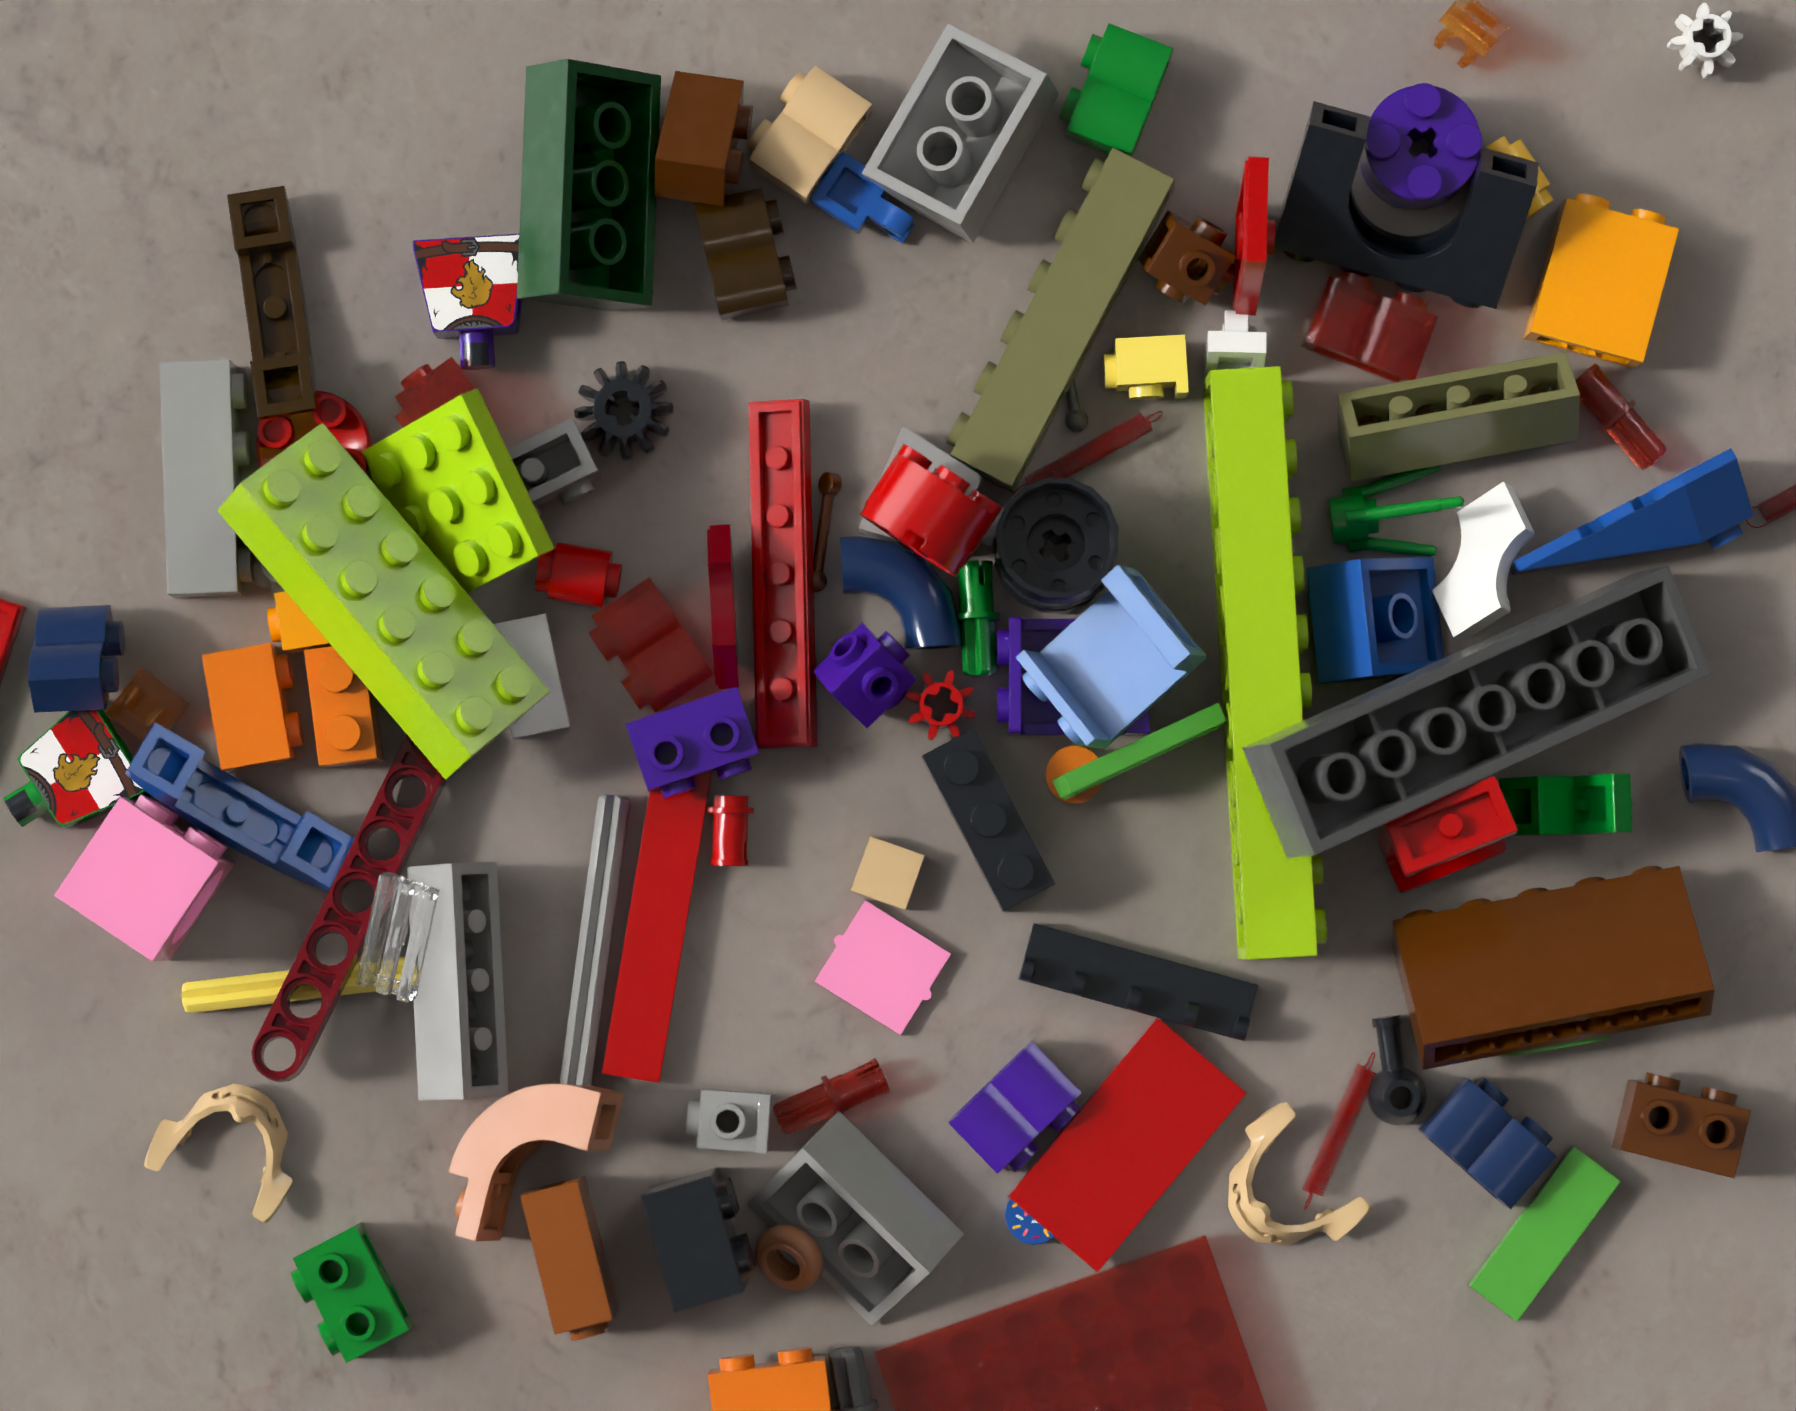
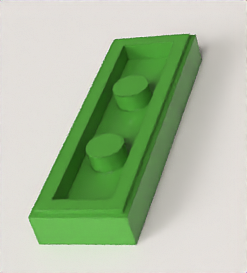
M1216 703L1052 780V783L1060 799L1064 798V800H1067L1224 726V722L1227 720L1219 703Z
M1571 1145L1468 1286L1517 1322L1621 1181L1575 1146Z

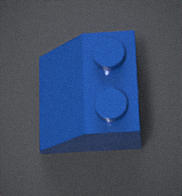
M1433 557L1356 559L1306 568L1318 683L1402 677L1444 658L1439 605L1432 592V589L1436 587Z

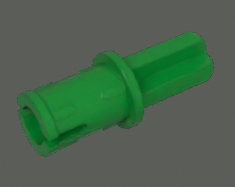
M979 560L968 561L957 574L959 614L957 616L962 630V671L964 675L969 677H987L994 675L997 671L994 621L1000 620V613L994 612L993 561L988 560L981 561V564H979Z

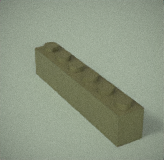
M1112 148L1106 161L1096 158L1091 165L1081 189L1089 192L1079 212L1070 208L1064 216L1054 238L1062 243L1052 263L1043 259L1037 267L1027 289L1035 294L1025 314L1017 310L1013 313L1000 340L1008 345L998 365L990 361L986 364L973 391L981 396L971 416L963 412L959 415L946 442L954 447L950 456L978 473L982 478L1013 494L1175 190L1174 178L1115 148Z

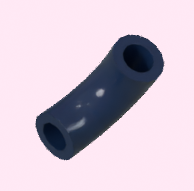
M863 536L840 537L843 594L861 593L875 595L890 603L900 616L904 633V649L930 650L962 646V630L952 591L928 560L896 541Z
M1697 743L1683 745L1679 748L1680 775L1683 790L1689 803L1721 801L1737 808L1750 824L1756 852L1796 847V788L1771 761L1737 745Z

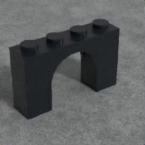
M1313 101L1277 221L1274 248L1282 250L1288 257L1298 261L1311 262L1319 260L1337 265L1342 271L1352 276L1368 277L1373 275L1388 279L1410 292L1421 293L1428 290L1450 296L1454 302L1465 307L1479 308L1486 306L1497 309L1537 188L1539 163L1482 147L1464 205L1450 223L1437 231L1425 235L1402 236L1393 234L1377 227L1366 218L1356 203L1352 189L1367 138L1370 116Z

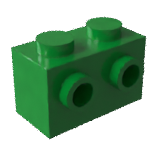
M362 1222L292 1258L298 1268L291 1272L294 1285L305 1303L314 1300L324 1319L323 1322L317 1325L326 1347L333 1356L341 1352L347 1363L409 1331L415 1326Z

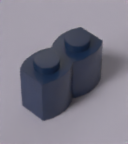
M110 605L39 609L35 625V640L30 653L28 683L34 713L105 710L108 704L109 692H118L119 666L115 656L124 655L125 635L122 621H113Z
M1463 1077L1418 1130L1502 1205L1512 1209L1557 1157L1546 1147L1553 1138L1528 1116H1525L1520 1123L1503 1109L1509 1099L1487 1079L1482 1077L1475 1084L1470 1079Z

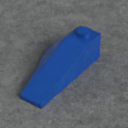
M1732 448L1666 481L1642 496H1638L1597 519L1512 562L1510 572L1512 575L1691 548L1708 540L1712 550L1743 535L1744 533L1739 523L1754 515L1738 460Z

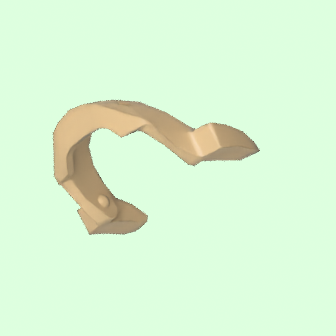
M231 1084L204 1093L183 1120L174 1122L163 1119L160 1122L144 1163L147 1169L156 1172L161 1170L178 1144L182 1146L185 1144L188 1137L192 1135L193 1126L202 1118L214 1112L228 1111L232 1114L233 1119L239 1123H254L263 1135L266 1148V1166L263 1168L262 1185L252 1215L262 1223L269 1222L275 1216L293 1180L283 1173L280 1167L288 1132L275 1103L268 1096L245 1085Z
M1287 1102L1280 1103L1264 1112L1245 1128V1132L1251 1140V1146L1243 1158L1233 1167L1229 1175L1228 1208L1231 1216L1238 1227L1249 1238L1259 1243L1290 1246L1317 1232H1324L1333 1241H1338L1370 1212L1372 1207L1363 1197H1358L1333 1212L1328 1208L1323 1213H1318L1312 1222L1302 1225H1283L1273 1221L1270 1217L1269 1207L1254 1198L1252 1181L1255 1168L1262 1154L1268 1152L1269 1147L1275 1142L1274 1139L1295 1118V1112L1290 1104Z

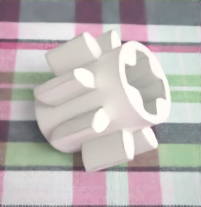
M1702 3L1697 9L1694 21L1684 14H1681L1674 21L1677 28L1684 33L1682 36L1672 38L1667 43V48L1672 50L1679 49L1683 60L1678 70L1683 71L1691 65L1700 68L1703 79H1708L1713 73L1715 61L1726 68H1729L1736 61L1733 54L1727 49L1729 46L1738 44L1743 39V34L1738 32L1731 33L1730 26L1727 23L1731 18V11H1727L1721 16L1710 14L1707 3ZM1701 30H1705L1706 39L1716 40L1717 44L1709 52H1705L1703 43L1694 42L1693 40Z

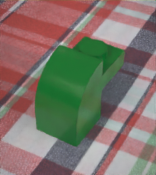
M1630 773L1499 778L1500 790L1518 829L1517 833L1512 836L1597 835L1632 832Z

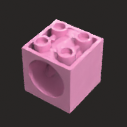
M142 794L138 800L120 797L54 896L151 961H170L235 864L222 856L228 848L226 845L199 828L195 830L190 827L187 832L174 824L179 815L151 796L147 798Z

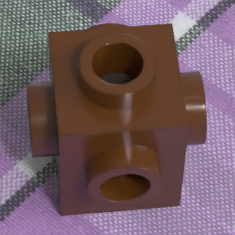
M1168 210L1138 260L1147 273L1159 279L1156 288L1182 304H1186L1189 297L1206 306L1213 293L1216 295L1221 294L1229 284L1235 271V265L1232 262L1236 256L1227 243L1224 242L1228 235L1225 231L1204 218L1197 217L1194 224Z

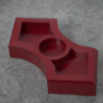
M730 524L710 525V529L707 530L715 685H718L719 689L739 688Z

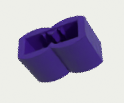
M1032 1040L973 1096L948 1123L997 1174L1006 1165L1015 1173L1039 1149L1032 1140L1049 1125L1057 1132L1081 1109L1074 1101L1081 1093V1090Z

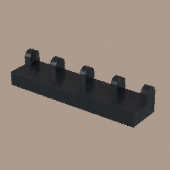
M1033 923L1018 977L1022 981L1245 1041L1248 1032L1249 1018L1258 988L1257 984Z

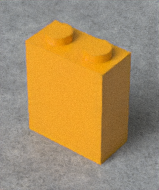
M1580 193L1577 194L1576 200L1566 198L1557 211L1523 339L1635 369L1643 363L1679 228L1665 225L1666 217L1656 212L1633 209L1632 214L1628 215L1610 210L1611 202L1598 196Z

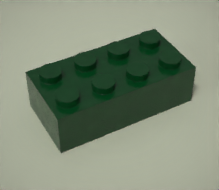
M572 59L526 66L517 299L604 311L652 306L656 223L655 157L659 144L661 75Z

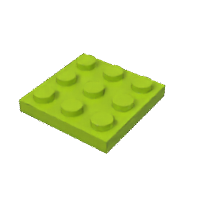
M478 388L461 394L362 451L371 476L378 485L379 490L467 594L555 549Z

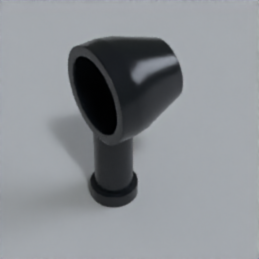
M1401 1015L1372 1018L1373 1028H1376L1382 1070L1375 1075L1376 1078H1373L1374 1080H1371L1373 1083H1370L1372 1084L1369 1086L1371 1088H1368L1370 1090L1368 1091L1369 1094H1367L1368 1104L1375 1116L1383 1122L1392 1125H1404L1415 1120L1423 1111L1427 1097L1426 1088L1416 1073L1405 1068L1399 1024H1402ZM1397 1087H1406L1410 1093L1409 1103L1403 1108H1395L1390 1101L1391 1092Z

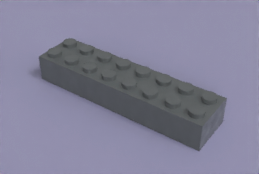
M1669 566L1635 572L1243 747V751L1286 857L1313 856L1711 675V672Z

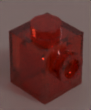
M450 357L435 369H432L429 364H425L401 381L400 384L404 390L396 395L395 398L404 410L395 415V418L404 428L461 394L475 388L453 357Z

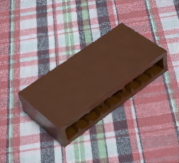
M1646 866L1628 876L1607 880L1603 877H1589L1578 881L1574 886L1554 890L1541 887L1531 888L1512 898L1497 901L1485 898L1473 899L1465 902L1459 908L1439 912L1421 909L1406 914L1402 919L1393 920L1392 948L1423 1070L1711 1015L1715 989L1680 866L1665 869L1659 866Z

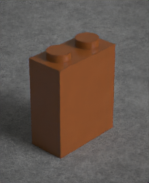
M585 1175L527 1190L520 1195L554 1334L569 1331L571 1341H577L605 1333V1329L609 1328L608 1321L614 1319L619 1312Z

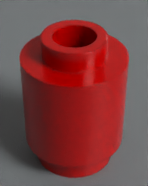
M557 542L556 547H554L555 549L539 557L535 591L548 593V599L604 608L606 597L617 598L622 564L612 563L613 551Z

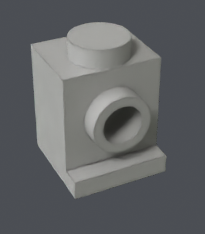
M703 1088L701 1089L700 1101L689 1100L686 1134L698 1136L697 1148L767 1154L772 1093ZM732 1110L738 1115L739 1126L735 1131L724 1132L718 1127L717 1117L720 1112Z

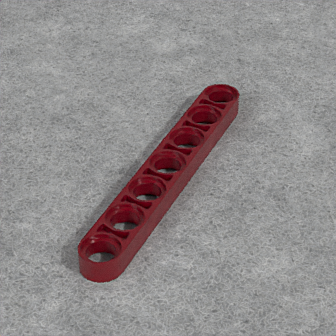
M406 735L254 1041L251 1051L252 1062L257 1071L269 1080L276 1082L291 1081L299 1076L306 1067L446 784L447 779H444L408 735ZM407 777L420 779L426 788L423 801L414 808L400 807L394 801L393 792L395 786L400 780ZM380 829L393 830L400 839L398 852L389 860L381 861L374 859L368 852L369 838ZM355 881L367 882L374 891V899L371 906L359 913L349 912L342 904L343 890L347 885ZM327 934H340L345 937L348 943L347 956L337 965L329 966L322 964L316 956L318 941ZM301 986L315 987L322 996L320 1010L310 1018L296 1017L290 1009L291 995ZM275 1039H288L293 1043L296 1051L293 1064L283 1071L270 1070L264 1062L263 1054L266 1046Z

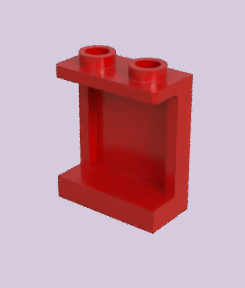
M1492 776L1383 824L1377 842L1397 890L1400 893H1406L1503 854L1506 850V844L1503 839L1515 835L1518 829L1495 776Z

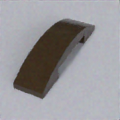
M285 186L228 194L227 199L234 249L239 259L253 360L250 361L258 419L262 420L317 411L307 310Z

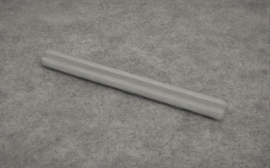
M604 794L600 795L597 802L559 1084L592 1085L630 804L629 800L622 796Z

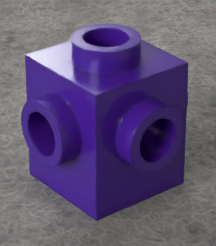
M863 622L852 633L842 636L833 645L830 654L813 670L830 694L866 728H869L886 710L897 706L905 697L907 690L917 681L903 664L910 654L887 631L878 638Z

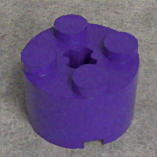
M1428 83L1405 87L1386 97L1377 106L1369 119L1367 138L1360 158L1362 176L1368 187L1385 203L1402 209H1429L1438 207L1452 199L1470 178L1480 157L1483 139L1474 114L1458 96L1446 89ZM1421 139L1426 140L1430 145L1427 154L1422 153L1416 158L1410 155L1408 150L1413 143L1412 140L1415 142Z

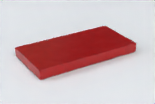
M1156 1018L1007 1197L1090 1268L1098 1272L1247 1093L1164 1022Z

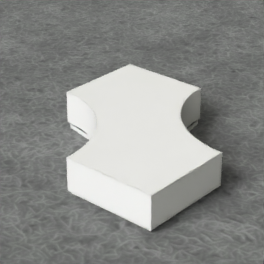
M1504 481L1457 512L1461 525L1459 554L1449 574L1438 586L1432 589L1453 637L1462 642L1510 612L1511 608L1507 596L1509 570L1520 549L1535 534L1514 488Z

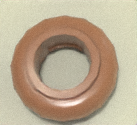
M779 1224L768 1228L757 1241L755 1250L757 1264L763 1274L773 1284L786 1290L799 1291L811 1287L820 1278L824 1265L822 1251L816 1241L806 1231L793 1225ZM780 1250L791 1254L799 1265L789 1262Z

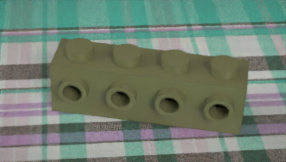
M1566 352L1337 393L1339 440L1351 481L1579 440L1580 394Z

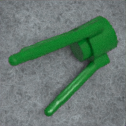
M1441 465L1400 472L1359 487L1342 488V497L1328 498L1333 543H1347L1349 552L1373 550L1407 555L1434 556L1437 553V548L1433 545L1368 537V534L1379 533V520L1461 508L1464 506L1465 501L1462 497L1458 496L1377 507L1375 498L1364 500V498L1440 471Z

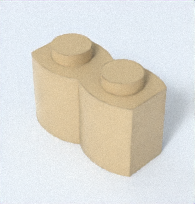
M816 65L807 76L798 72L791 79L780 97V101L786 105L782 113L773 123L764 119L747 144V148L753 151L749 158L750 167L806 206L810 203L811 196L840 153L847 151L872 114V104Z

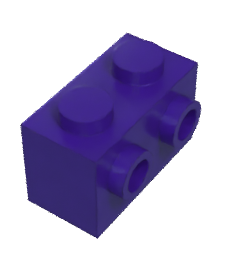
M737 687L626 723L647 790L653 792L661 789L664 799L697 788L694 777L715 770L719 780L750 771L752 766L749 759L760 756Z

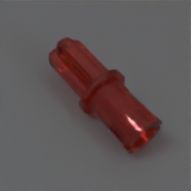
M1597 363L1593 364L1575 380L1581 402L1602 425L1598 428L1600 433L1606 430L1639 469L1649 468L1666 452L1665 445L1633 409L1637 404L1634 399L1628 403L1599 369L1600 366Z
M874 1058L855 1069L830 1079L824 1075L820 1077L821 1084L777 1102L773 1106V1112L780 1129L785 1134H791L833 1116L838 1111L843 1114L844 1111L856 1105L890 1093L888 1083L882 1069H879L880 1066L877 1059Z

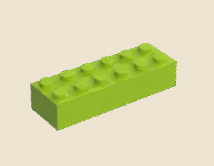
M323 423L319 424L242 481L218 508L217 511L445 780L515 724L550 692Z

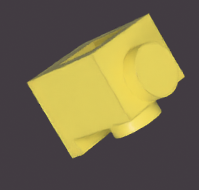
M1185 334L1116 338L1113 344V354H1103L1105 389L1115 388V391H1129L1130 400H1151L1163 398V389L1173 388L1174 400L1185 399L1189 393Z

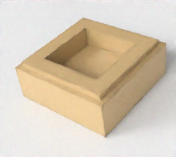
M870 836L851 891L906 910L925 855Z

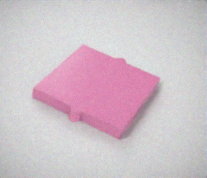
M865 900L844 935H837L834 938V943L837 946L815 982L901 1035L922 1000H929L932 993L929 989L951 953Z

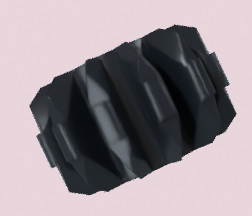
M618 361L615 367L617 380L610 382L606 372L602 368H598L594 371V376L602 386L600 391L598 392L586 385L580 387L578 391L580 396L594 403V406L576 408L574 414L577 420H596L581 432L585 442L593 441L602 434H605L599 444L598 452L600 455L608 457L615 443L620 442V453L623 461H631L633 457L632 442L639 441L643 451L649 455L655 449L646 434L651 431L660 437L668 436L670 432L669 427L655 420L654 416L671 415L674 413V407L670 402H652L665 393L667 386L663 380H660L644 389L650 375L648 367L641 365L637 369L633 380H628L626 363ZM626 397L629 398L632 407L640 408L637 417L632 414L630 415L632 423L620 425L615 415H609V409L611 405L618 408L616 400Z

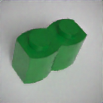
M1110 23L1103 37L1092 34L1081 62V67L1090 70L1082 90L1071 87L1059 118L1069 123L1065 138L1109 154L1112 148H1115L1132 157L1170 63L1173 48Z

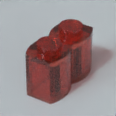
M1342 272L1340 278L1329 276L1323 284L1301 347L1394 383L1416 379L1438 316L1426 311L1428 303L1418 297L1401 292H1396L1394 299L1384 297L1372 291L1374 286L1372 281L1353 273Z
M650 577L591 615L598 627L589 632V635L607 662L618 656L630 674L621 683L639 710L650 704L654 712L659 713L714 676V673Z

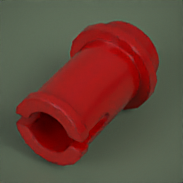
M714 795L713 807H708V813H713L711 865H749V860H747L748 814H754V808L748 807L749 796Z

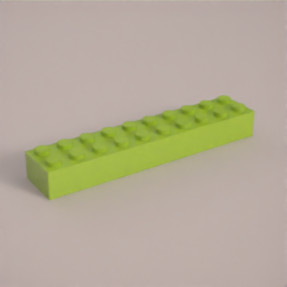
M1281 366L1210 370L1202 383L1222 711L1227 720L1224 722L1225 725L1223 727L1238 959L1318 956L1317 944L1327 942L1325 909L1315 908L1313 885L1323 884L1322 854L1286 857L1243 751V747L1302 722V711L1312 707L1310 673H1300L1299 653H1303L1304 649H1308L1306 614L1296 615L1295 595H1299V591H1304L1305 587L1304 563L1302 556L1292 555L1291 537L1296 536L1297 532L1301 531L1300 502L1298 497L1289 498L1288 480H1292V474H1297V449L1295 439H1285L1284 422H1288L1289 416H1293L1294 411L1291 380H1281Z

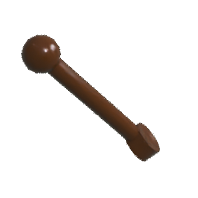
M824 472L818 482L819 491L823 496L813 558L814 593L822 591L827 585V577L823 573L833 500L842 486L841 477L831 472Z

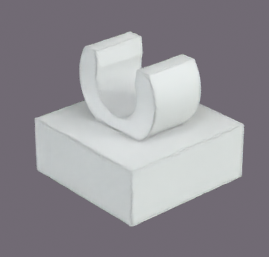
M1225 310L1222 331H1208L1204 355V378H1206L1210 370L1264 367L1266 332H1248V315L1236 314V311Z

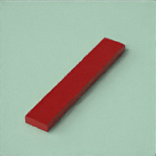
M806 399L748 402L756 744L758 749L818 747L816 675L813 672L816 668L810 401Z
M712 772L694 777L697 788L664 799L661 789L649 792L602 1074L660 1083Z

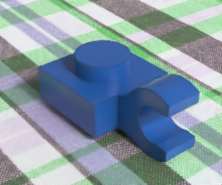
M842 151L811 196V204L860 234L869 220L889 237L903 244L915 227L913 223L914 217L885 200L884 197L887 192L862 175L865 166Z

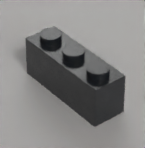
M974 728L922 755L921 758L1002 912L1055 885Z

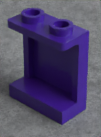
M1009 617L1008 630H997V665H1008V688H997V723H1008V735L1067 736L1058 724V719L1062 715L1049 699L1046 702L1040 700L1027 687L1022 678L1027 671L1015 657L1023 650L1040 652L1076 619H1022L1021 617ZM1150 709L1120 736H1147L1150 733Z

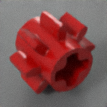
M952 670L946 674L944 682L934 683L932 677L927 672L923 673V682L926 689L922 695L916 692H907L906 698L911 702L919 703L920 711L908 719L909 724H917L924 720L930 725L928 731V740L933 741L936 737L938 728L948 727L950 734L954 738L960 736L956 725L960 717L975 719L976 717L974 711L963 708V699L969 697L974 692L973 687H965L958 691L952 685L954 681V671ZM940 690H946L951 693L950 703L958 706L956 714L946 713L942 721H935L931 718L932 708L924 705V701L927 697L936 698Z

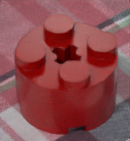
M903 444L866 500V505L860 515L896 541L899 540L913 549V552L947 573L957 576L961 568L970 559L1002 507L974 489L969 496L965 495L964 493L970 486L967 481L942 465L939 468H935L931 473L928 469L932 462L911 447Z

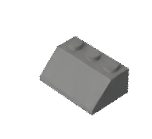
M948 23L865 166L862 175L924 218L974 243L1059 93L1047 73Z
M839 1111L747 1203L770 1227L786 1224L806 1231L816 1241L822 1251L824 1265L821 1277L871 1326L920 1283L964 1235L940 1209Z

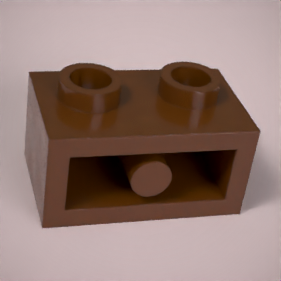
M675 71L655 157V197L724 206L729 183L739 184L741 177L743 150L736 149L738 139L748 140L751 131L753 106L743 104V80Z
M1646 1072L1644 1083L1628 1080L1612 1148L1735 1179L1751 1110L1735 1106L1736 1094L1703 1086L1701 1097L1678 1092L1680 1080Z

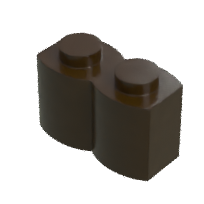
M761 187L726 195L724 206L694 203L721 321L788 306L786 291L797 289L790 257L789 255L777 256L773 235L784 233L777 200L765 201Z

